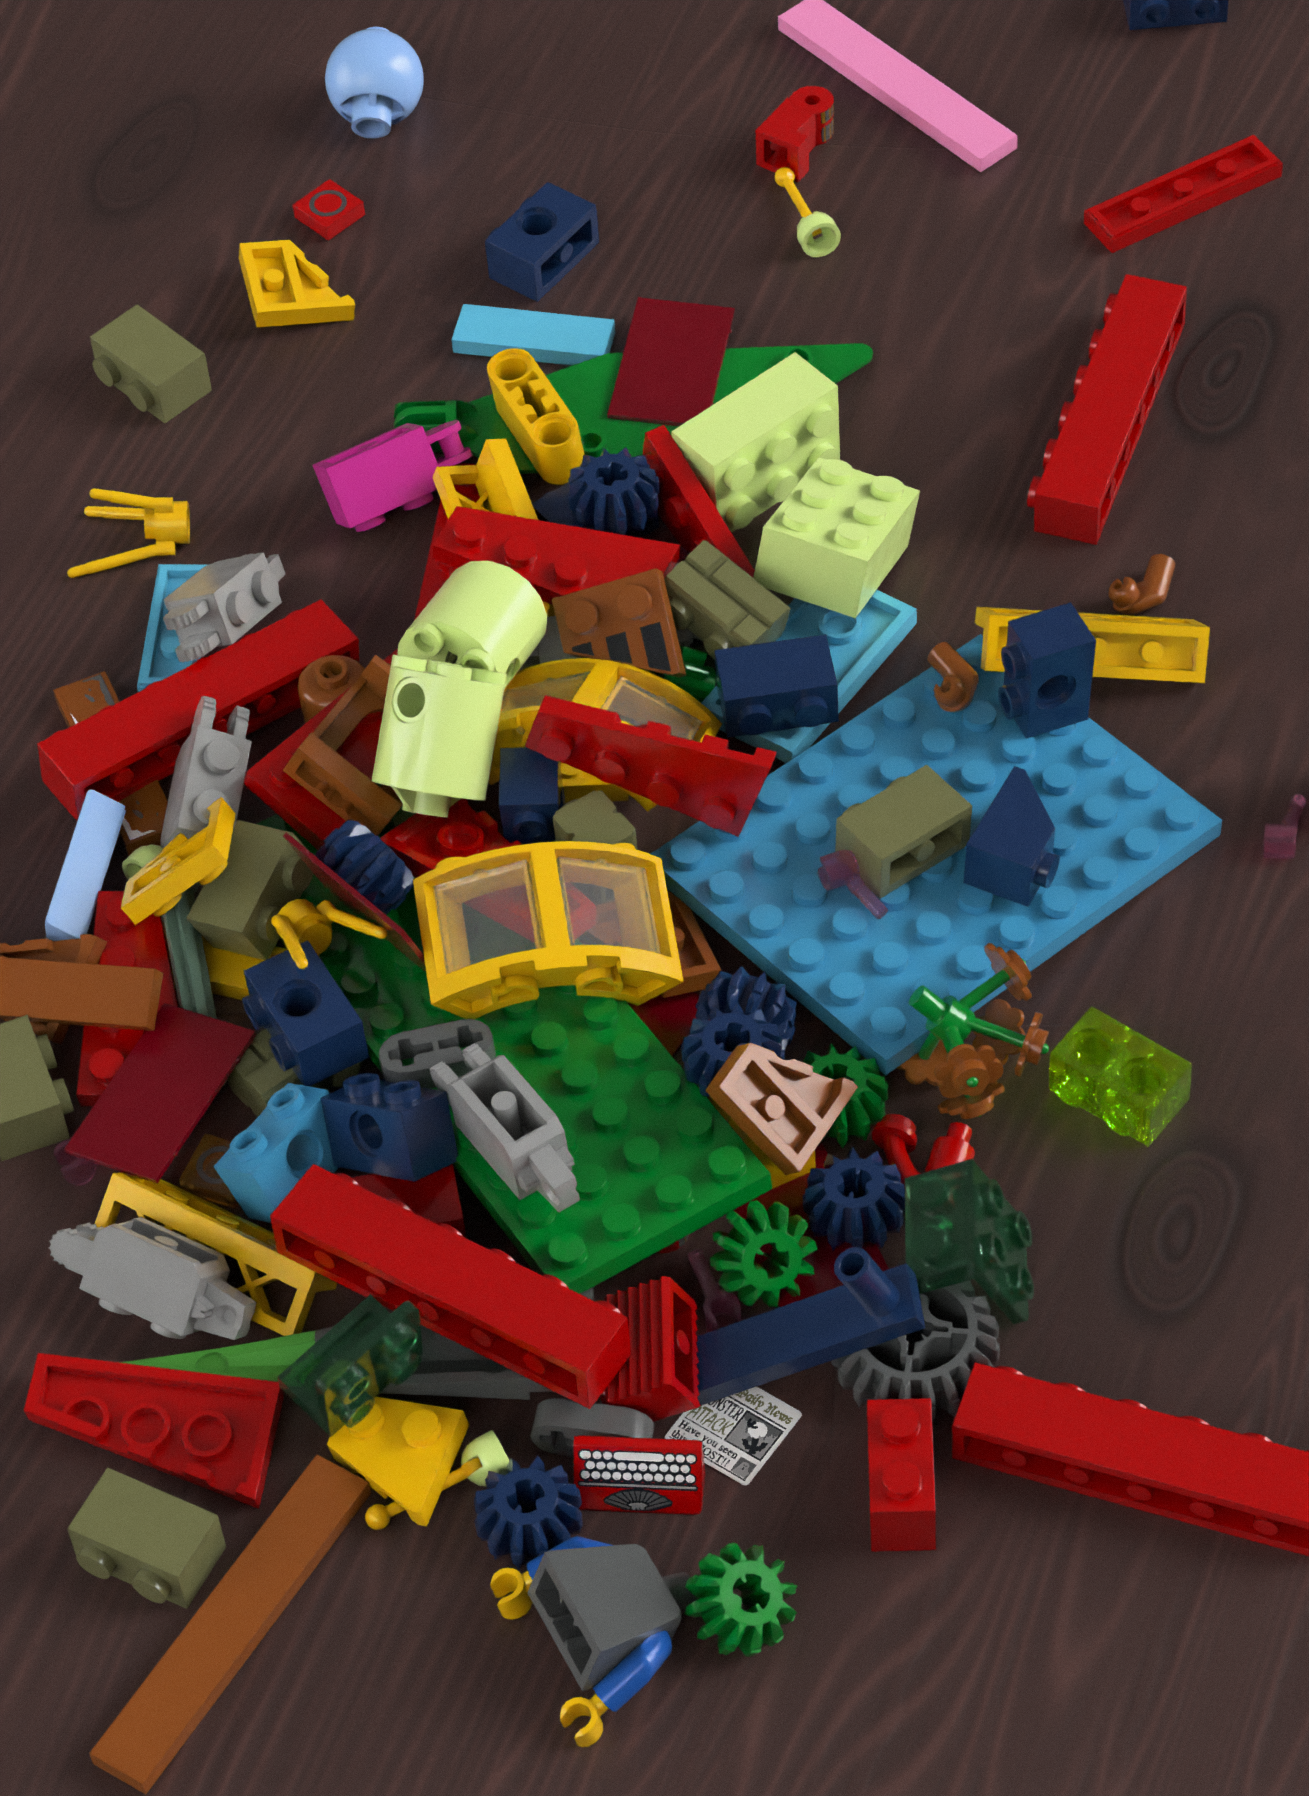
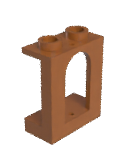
M377 655L372 658L359 678L315 731L310 733L298 747L282 771L345 821H358L361 825H365L373 834L379 836L403 806L402 801L391 786L382 785L379 787L336 752L362 719L369 714L383 712L391 664L386 663Z

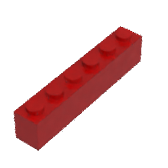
M1126 274L1118 294H1109L1103 317L1105 326L1103 330L1097 328L1094 330L1089 347L1090 362L1088 366L1081 364L1076 374L1073 391L1075 398L1073 402L1065 401L1058 424V431L1060 432L1058 439L1050 438L1046 445L1043 458L1044 473L1042 477L1035 475L1030 484L1027 506L1034 508V531L1097 545L1184 328L1187 286Z
M322 599L301 610H295L285 618L255 633L244 636L238 642L208 657L197 660L191 666L161 681L151 683L142 691L114 705L106 706L89 718L65 730L57 731L49 738L37 743L42 781L74 819L78 821L86 793L90 789L119 802L151 782L159 781L174 773L176 759L181 746L191 734L195 711L203 695L216 700V714L212 729L227 733L228 718L236 706L249 709L250 715L246 733L248 735L301 707L297 686L300 674L308 664L318 658L330 655L347 656L359 662V639Z
M313 1164L270 1215L277 1253L588 1409H591L631 1355L628 1317L622 1315L612 1304L602 1300L593 1301L569 1289L563 1281L549 1274L540 1275L521 1266L504 1251L495 1248L489 1250L464 1238L457 1229L448 1224L431 1222L413 1213L408 1206L397 1199H384L362 1188L353 1178L346 1174H333Z
M974 1363L952 1425L953 1459L1309 1556V1450L1303 1451L1273 1443L1269 1438L1257 1433L1240 1434L1210 1426L1206 1421L1194 1416L1177 1417L1154 1411L1134 1400H1113L1087 1393L1079 1386L1071 1383L1059 1382L1054 1384L1024 1376L1020 1371L1008 1366L991 1367Z

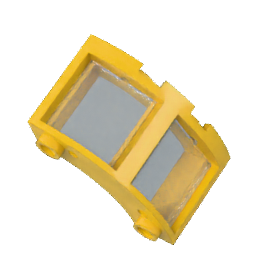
M591 658L544 662L518 671L504 689L489 784L493 785L500 780V748H523L525 746L545 695L616 712L621 719V723L632 726L647 724L648 720L671 726V735L701 743L705 734L715 737L722 723L707 707L685 690L652 672L635 666ZM617 786L635 799L647 812L657 805L650 799Z
M558 841L516 845L490 850L465 858H446L438 862L435 869L413 879L431 1005L464 1019H476L510 1005L537 1000L540 995L539 988L575 985L577 996L612 997L639 1006L684 982L662 859L647 852L636 850L632 844Z

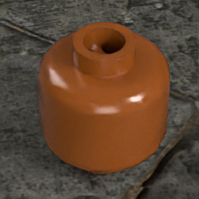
M330 655L318 658L306 666L300 674L297 686L305 723L345 692L359 678L365 668L357 660L347 656Z

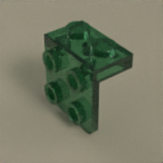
M973 1159L905 1178L906 1263L916 1274L919 1294L975 1279L1013 1324L1028 1321V1300L1034 1296V1284L1030 1271L1027 1268L1026 1248L1032 1245V1231L1025 1214L1022 1211H1016L1004 1197L999 1183L995 1179L990 1180Z
M370 1294L277 1377L279 1387L330 1437L344 1425L348 1428L357 1425L371 1411L375 1404L374 1398L391 1382L395 1386L402 1384L419 1367L422 1360L420 1356L423 1355L419 1309L408 1300L390 1314Z

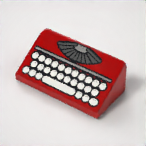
M574 1436V1484L580 1490L582 1501L579 1510L697 1515L701 1513L703 1509L705 1465L703 1442H700V1440Z

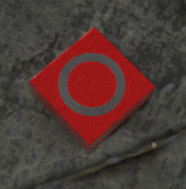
M331 179L293 204L294 217L328 241L365 215L364 202Z

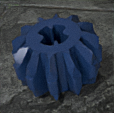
M627 447L618 454H610L603 448L600 457L595 458L583 455L580 467L571 469L568 479V507L572 512V516L577 517L581 528H595L598 531L618 532L621 535H625L626 530L629 528L644 531L647 519L656 517V511L659 506V478L656 476L655 469L650 468L645 455L632 457Z
M347 820L339 829L335 828L323 840L324 844L315 853L319 860L385 915L391 910H395L406 899V894L414 886L412 871L405 866V862L378 836L358 821Z
M741 966L733 975L719 971L716 978L711 981V984L706 985L705 991H701L695 1006L697 1009L695 1016L696 1019L709 1020L708 1015L712 1006L716 1007L723 1014L731 1013L737 1002L743 1009L744 1015L762 1009L767 1024H777L782 1037V1049L785 1051L786 1046L790 1045L796 1029L794 1023L797 1002L786 997V984H770L766 980L765 971L758 977L750 976Z
M738 1002L731 1013L723 1014L716 1007L712 1006L708 1015L709 1020L693 1018L692 1026L689 1029L690 1036L684 1037V1043L681 1046L682 1060L685 1061V1077L687 1081L695 1083L700 1088V1094L707 1097L708 1100L713 1098L705 1091L736 1046L753 1043L774 1051L779 1058L785 1060V1051L782 1049V1037L777 1024H767L762 1009L744 1015L743 1009Z
M852 1147L847 1155V1159L840 1160L828 1153L824 1161V1169L811 1168L810 1175L807 1178L808 1188L805 1189V1194L802 1196L803 1211L809 1218V1226L813 1231L814 1237L827 1236L828 1243L833 1251L845 1242L851 1243L852 1247L863 1248L864 1243L868 1241L883 1249L884 1243L887 1241V1233H900V1228L903 1225V1213H905V1208L908 1207L907 1190L904 1189V1184L901 1183V1174L897 1170L896 1164L883 1166V1160L880 1158L878 1151L866 1159L859 1158V1155Z
M538 1455L529 1468L520 1469V1465L511 1458L507 1465L508 1474L502 1475L488 1471V1476L485 1479L487 1489L477 1491L474 1498V1507L477 1514V1519H475L474 1523L477 1536L481 1538V1541L488 1542L489 1552L494 1556L495 1560L511 1553L512 1563L518 1570L528 1557L536 1556L537 1558L544 1554V1552L571 1538L570 1535L579 1534L583 1525L582 1513L579 1511L582 1505L579 1488H576V1484L568 1483V1476L563 1470L562 1465L545 1472L544 1462Z

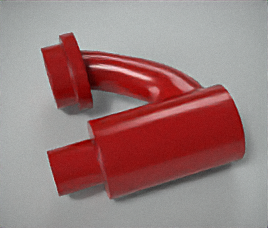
M899 1114L883 1116L881 1122L874 1126L872 1139L876 1145L884 1150L888 1164H896L897 1170L901 1174V1183L904 1184L908 1197L914 1200L916 1209L923 1215L936 1220H949L953 1218L975 1156V1151L969 1144L972 1129L961 1122L951 1123L946 1136L938 1137L934 1141L924 1173H920L915 1169L908 1153L914 1151L918 1141L915 1134L916 1125L909 1118Z

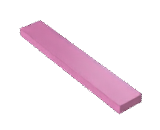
M803 0L778 16L779 31L979 172L984 171L1017 149V135L824 0Z

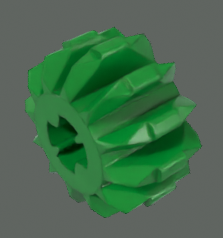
M831 1043L825 1056L821 1057L807 1051L803 1062L813 1066L812 1072L833 1080L844 1077L852 1080L858 1086L819 1145L827 1138L832 1137L836 1138V1141L843 1149L850 1135L866 1141L868 1134L871 1132L870 1126H875L885 1116V1101L888 1099V1084L885 1082V1077L880 1076V1067L877 1065L876 1059L861 1060V1054L856 1046L846 1054H838Z
M749 1201L746 1219H743L735 1211L727 1212L726 1218L733 1228L729 1233L723 1231L712 1233L713 1241L724 1248V1250L715 1253L709 1258L710 1264L714 1269L723 1271L719 1279V1285L727 1293L738 1291V1299L748 1306H752L761 1296L766 1305L777 1307L780 1289H784L793 1297L800 1296L799 1285L794 1282V1279L798 1274L805 1277L815 1275L814 1267L802 1258L818 1250L813 1239L803 1236L808 1228V1223L799 1215L789 1217L788 1207L780 1202H774L766 1211L764 1205L759 1201ZM768 1243L772 1246L771 1254L762 1252L759 1248ZM756 1253L767 1258L760 1264L754 1261Z
M729 1543L721 1548L720 1556L712 1553L704 1556L698 1562L701 1574L689 1578L685 1586L690 1593L699 1599L687 1605L684 1614L693 1618L702 1616L705 1625L700 1627L697 1632V1639L704 1641L717 1634L719 1654L728 1655L739 1646L746 1657H751L761 1652L763 1643L769 1646L779 1643L784 1637L780 1625L789 1624L795 1619L797 1611L783 1600L795 1594L798 1585L789 1582L780 1583L776 1576L783 1571L785 1561L777 1559L766 1566L764 1564L763 1545H753L744 1554L737 1543ZM735 1589L740 1590V1596L734 1594L733 1591ZM741 1604L749 1606V1609L744 1611L741 1609Z

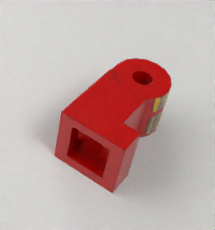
M806 86L796 90L789 98L787 97L755 130L756 165L774 173L781 167H788L794 172V181L799 182L809 171V153L815 146L829 141L834 134V96L823 87Z

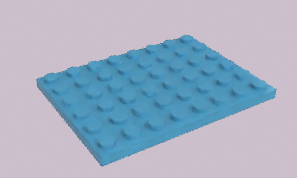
M981 634L956 650L979 676L973 700L964 710L954 713L940 708L934 697L935 684L940 687L943 677L933 667H930L769 774L739 837L721 829L712 828L699 821L651 853V855L662 859L666 887L670 892L684 902L761 970L765 971L778 984H786L785 990L850 1046H856L858 1052L864 1058H875L880 1071L884 1075L889 1074L918 1053L930 1033L925 1026L927 1018L909 1005V999L918 987L924 985L941 999L951 995L959 1001L995 975L991 967V961L984 951V946L988 943H992L996 948L1001 947L1005 952L1010 949L1015 951L1026 961V965L1031 972L1221 834L1222 819L1089 717L1088 720L1026 739L1015 720L1006 718L999 703L998 689L1003 686L1004 672L984 671L980 668L983 636ZM928 765L972 805L971 838L1013 767L1016 766L1026 771L1055 827L1053 853L1060 856V861L1051 885L1048 888L1040 886L1028 907L963 883L966 847L879 899L835 858L836 819L850 806L856 803H863L885 790L895 779L902 776L906 777L921 767ZM1005 984L971 1007L970 1010L975 1012L1006 990Z

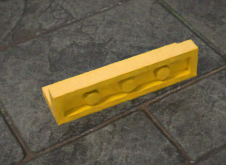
M486 439L476 465L436 467L432 478L448 519L456 506L538 520L506 439ZM475 484L480 495L479 500L475 503L456 492L454 485ZM543 602L547 617L555 616L553 605Z
M976 607L975 624L984 629L980 668L984 671L1004 672L1001 650L1007 644L1008 621L1043 610ZM1078 613L1096 639L1092 677L1205 683L1210 627L1194 619Z
M123 1172L112 1173L95 1221L96 1226L105 1228L115 1224L123 1204L135 1210L138 1217H142L155 1224L156 1220L164 1224L165 1226L163 1227L173 1232L177 1230L185 1234L188 1239L204 1246H210L224 1256L228 1255L236 1259L246 1283L236 1289L243 1294L249 1293L251 1299L257 1302L252 1321L283 1336L301 1333L316 1292L336 1288V1282L277 1253L273 1232L162 1179L156 1184ZM256 1269L267 1275L259 1278ZM280 1280L297 1289L287 1318L271 1311L262 1286Z

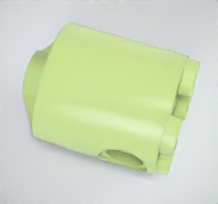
M470 561L452 573L406 630L398 643V655L427 661L435 660L462 665V667L472 668V671L473 668L506 673V688L546 634L547 613L540 595L527 579L513 569L492 561Z
M393 655L372 782L391 786L403 803L402 810L430 816L448 817L449 808L461 798L486 800L507 674L473 668L472 671V668L462 667V665Z

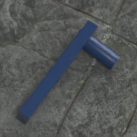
M859 1247L848 1248L837 1257L834 1264L835 1275L843 1283L842 1286L697 1336L699 1341L696 1342L699 1352L696 1355L699 1363L696 1365L699 1370L697 1378L700 1383L697 1386L700 1393L697 1398L700 1406L924 1329L925 1323L916 1274L907 1263L882 1271L864 1249Z

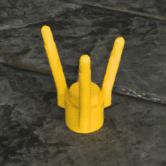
M91 489L89 495L93 499L140 508L87 506L84 509L86 516L144 520L145 539H156V544L68 569L67 575L70 578H76L154 556L176 555V544H189L188 501H173V497L154 498L113 490Z
M296 899L284 905L278 914L274 915L271 919V924L276 928V932L284 941L293 961L299 969H305L308 966V961L300 944L308 940L319 956L331 943V923L333 922L378 939H384L387 936L385 928L341 911L328 900H324L315 906L306 899Z

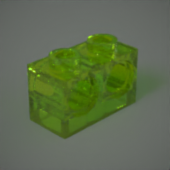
M1091 1006L1051 1051L1049 1089L1054 1091L1064 1103L1072 1107H1081L1102 1119L1117 1134L1131 1136L1149 1147L1190 1099L1192 1063Z

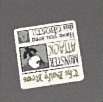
M756 1386L701 1405L696 1409L683 1412L667 1432L665 1439L700 1440V1442H703L704 1463L746 1486L795 1426L802 1413Z

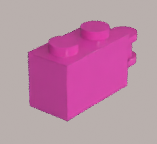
M459 420L446 422L427 431H424L423 426L406 423L313 464L336 524L347 528L355 527L356 532H361L385 522L384 513L397 507L403 506V509L407 511L431 502L434 499L432 492L437 490L432 478L436 467L454 466L472 457L470 447H463L458 431L462 429ZM436 441L439 442L444 454L438 458H435L430 444Z

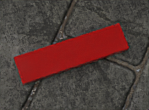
M1253 134L1084 210V225L1111 253H1114L1282 177L1283 163Z

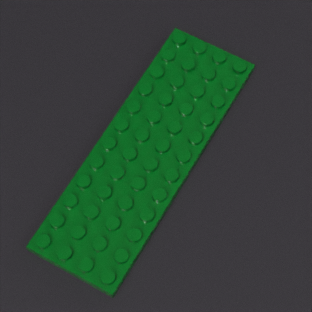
M401 807L378 837L381 838L416 813L404 811ZM278 814L257 823L258 825L292 832L313 855L318 851ZM313 874L309 886L303 891L300 899H306L315 906L324 900H328L337 909L357 916L332 895ZM413 886L406 894V899L395 910H391L386 915L408 934L423 953ZM463 905L472 964L511 953L537 949V945ZM331 923V943L323 953L319 954V958L362 1020L369 1057L381 1073L379 1050L384 1041L392 1035L464 1019L431 1005L426 972L385 938L378 939L338 923ZM280 938V939H279L280 942H281V943L284 945V947L287 949V947H286L284 941ZM576 941L572 943V945H578ZM575 985L539 988L540 995L537 1000L510 1005L474 1019L483 1022L489 1027L493 1036L496 1057L504 1055L556 1114L565 1131L568 1151L574 1159L575 1165L572 1166L571 1172L577 1181L576 1191L580 1197L578 1202L558 1212L538 1191L519 1200L456 1126L452 1107L449 1105L458 1152L457 1162L453 1163V1167L534 1272L540 1275L549 1274L563 1281L569 1289L581 1294L726 1215L727 1212L737 1209L772 1189L770 1172L708 1098L700 1094V1089L697 1085L687 1081L682 1067L626 1001L617 1000L612 997L577 996ZM414 1058L402 1060V1066L414 1064Z

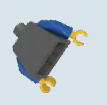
M575 1536L528 1562L526 1572L521 1574L516 1569L503 1568L494 1573L491 1579L490 1587L495 1597H502L497 1603L501 1615L510 1620L518 1619L531 1609L533 1602L581 1690L594 1689L596 1694L590 1699L583 1697L572 1698L565 1702L560 1712V1721L564 1728L571 1725L580 1716L591 1717L590 1722L580 1729L574 1737L576 1744L580 1747H589L599 1740L603 1732V1722L600 1717L608 1709L617 1712L651 1680L671 1654L672 1638L682 1619L681 1612L686 1611V1606L697 1600V1597L685 1588L687 1580L691 1578L688 1573L678 1572L661 1577L645 1548L637 1544L612 1545ZM510 1592H513V1593L510 1594L509 1596L503 1597V1596H505L506 1594H508V1593H510Z

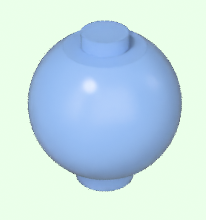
M369 27L349 35L335 47L327 62L325 86L328 97L336 111L351 123L352 131L364 138L375 139L387 136L391 131V122L392 124H398L408 117L417 106L423 91V68L417 53L406 40L383 27Z

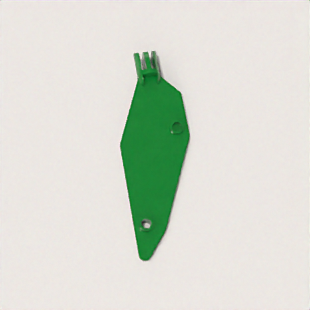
M863 343L726 348L713 403H717L794 352L837 384L871 362L873 350L870 346ZM623 352L607 353L545 375L576 419L585 455L597 458L600 457L603 448L610 454H618L627 447L632 457L642 456L645 432L663 425L607 417ZM493 394L470 402L438 400L399 402L395 404L394 429L406 423L423 426L424 431H427L446 422L459 420L462 427L458 431L463 447H470L473 456L479 459L486 439H506L520 474L538 473L497 412ZM665 425L671 436H672V432H671V431H673V430H675L676 428L679 427V426ZM438 441L430 444L434 454H443Z

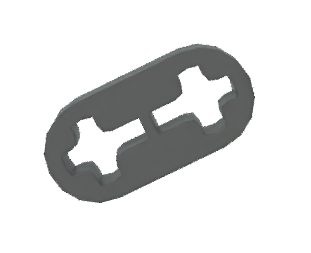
M461 1019L392 1035L384 1041L379 1050V1060L384 1080L394 1083L414 1080L420 1083V1087L434 1088L436 1086L431 1079L432 1076L429 1069L441 1061L445 1062L460 1078L469 1073L462 1056V1047L475 1043L481 1047L482 1051L491 1060L496 1057L492 1033L489 1027L481 1021ZM414 1058V1064L402 1066V1060Z
M551 1398L543 1400L538 1404L530 1438L536 1446L546 1452L574 1457V1436L652 1438L655 1425L651 1418L635 1409L594 1403L591 1409H588L569 1399Z

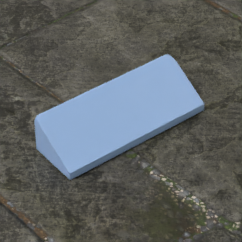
M90 789L86 793L46 915V938L52 941L79 939L80 935L87 934L96 907L98 891H101L125 816V805L95 790Z

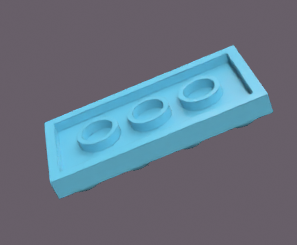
M879 590L874 592L856 618L794 598L788 605L791 609L785 630L776 641L827 635L838 685L839 714L917 624V609ZM716 686L702 701V704L722 723L719 730L726 733ZM830 723L820 724L815 727H799L764 732L759 735L737 736L735 738L755 748L759 747L776 751L775 758L787 763L807 750Z

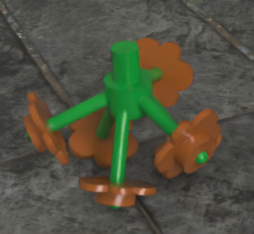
M992 943L985 945L984 951L991 961V967L995 975L959 1001L951 995L941 999L924 985L918 987L909 999V1005L927 1018L925 1026L930 1033L920 1051L897 1067V1069L905 1071V1078L911 1084L919 1085L925 1080L933 1086H938L941 1094L949 1098L937 1106L941 1114L949 1113L950 1116L959 1114L961 1119L981 1117L994 1107V1097L1005 1091L1003 1083H998L997 1080L1004 1072L1003 1065L1007 1062L1009 1055H1015L1020 1052L1015 1067V1075L1021 1077L1026 1062L1038 1065L1041 1055L1049 1051V1046L1046 1044L1049 1031L1039 1028L1043 1014L1035 1012L1028 1032L1025 1034L1021 1028L1024 1022L1023 1011L1015 1007L1011 1008L1005 1000L995 999L991 1001L986 1008L985 1016L976 1018L975 1013L970 1010L971 1007L1003 984L1019 1001L1022 999L1028 1001L1032 998V994L1027 987V981L1032 976L1026 961L1012 949L1005 952L1001 947L996 948ZM973 1031L976 1037L972 1045L964 1044L963 1041Z

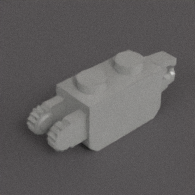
M264 552L251 553L241 557L214 562L203 567L163 599L169 611L163 617L166 628L170 631L176 630L180 645L175 648L179 662L193 661L205 656L215 647L232 645L282 603L279 595L278 581L285 575V571L279 554L270 555L266 558Z
M204 695L199 700L191 734L181 746L176 759L160 838L162 848L167 846L180 833L189 839L207 827L210 812L207 808L220 797L236 813L235 826L252 743L251 740L245 739L250 715L249 709L236 706L228 718L227 733L212 729L216 714V700ZM199 882L191 886L194 893L198 890L199 886H202Z
M473 1043L462 1050L464 1063L469 1073L458 1078L443 1061L429 1069L432 1076L431 1079L434 1081L437 1089L447 1092L448 1103L452 1107L456 1126L519 1200L538 1191L558 1212L580 1200L579 1193L576 1191L577 1181L571 1172L572 1166L575 1165L574 1159L568 1151L565 1131L558 1117L504 1055H499L491 1060L478 1044Z
M142 1217L119 1224H112L105 1228L102 1226L97 1227L96 1224L91 1225L89 1222L77 1225L76 1229L71 1230V1228L59 1230L57 1234L52 1235L53 1239L49 1240L51 1245L48 1249L51 1250L50 1255L54 1257L53 1261H58L59 1265L64 1264L65 1268L83 1276L79 1289L100 1298L99 1305L108 1311L122 1315L135 1314L150 1321V1328L160 1335L183 1339L186 1335L204 1331L236 1340L245 1337L249 1331L257 1302L226 1283L230 1269L222 1253Z

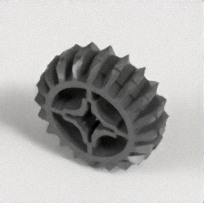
M924 1261L915 1274L925 1328L918 1330L920 1331V1342H915L913 1355H909V1344H914L916 1331L831 1361V1364L834 1366V1370H838V1381L842 1389H853V1399L856 1401L858 1408L866 1405L867 1400L931 1398L933 1422L936 1418V1410L943 1409L955 1418L975 1362L991 1367L996 1365L1000 1355V1344L997 1342L999 1326L995 1316L990 1315V1304L986 1296H975V1287L972 1286L970 1279L954 1285V1275L949 1267L938 1276L930 1275V1269Z

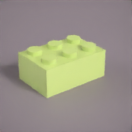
M796 352L671 431L672 438L731 533L737 529L744 528L753 518L776 503L784 501L818 457L825 460H840L838 386Z
M818 457L764 525L753 578L766 589L856 618L908 547L920 490L905 486L894 477L874 476L853 469L850 464L842 460H825Z

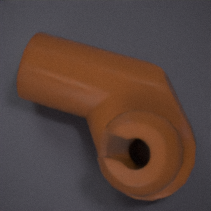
M1155 554L1148 561L1143 581L1136 583L1130 577H1124V584L1119 579L1113 581L1108 589V596L1113 602L1114 610L1121 614L1132 616L1161 605L1166 600L1176 566L1174 560L1164 554Z
M941 642L933 647L927 659L929 664L943 677L940 687L935 684L934 697L941 709L955 713L964 710L971 704L979 682V676L972 666L949 643Z

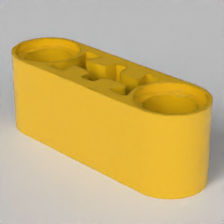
M517 348L498 352L487 364V373L497 412L542 479L555 485L568 483L571 469L580 467L583 455H585L576 419L529 352Z

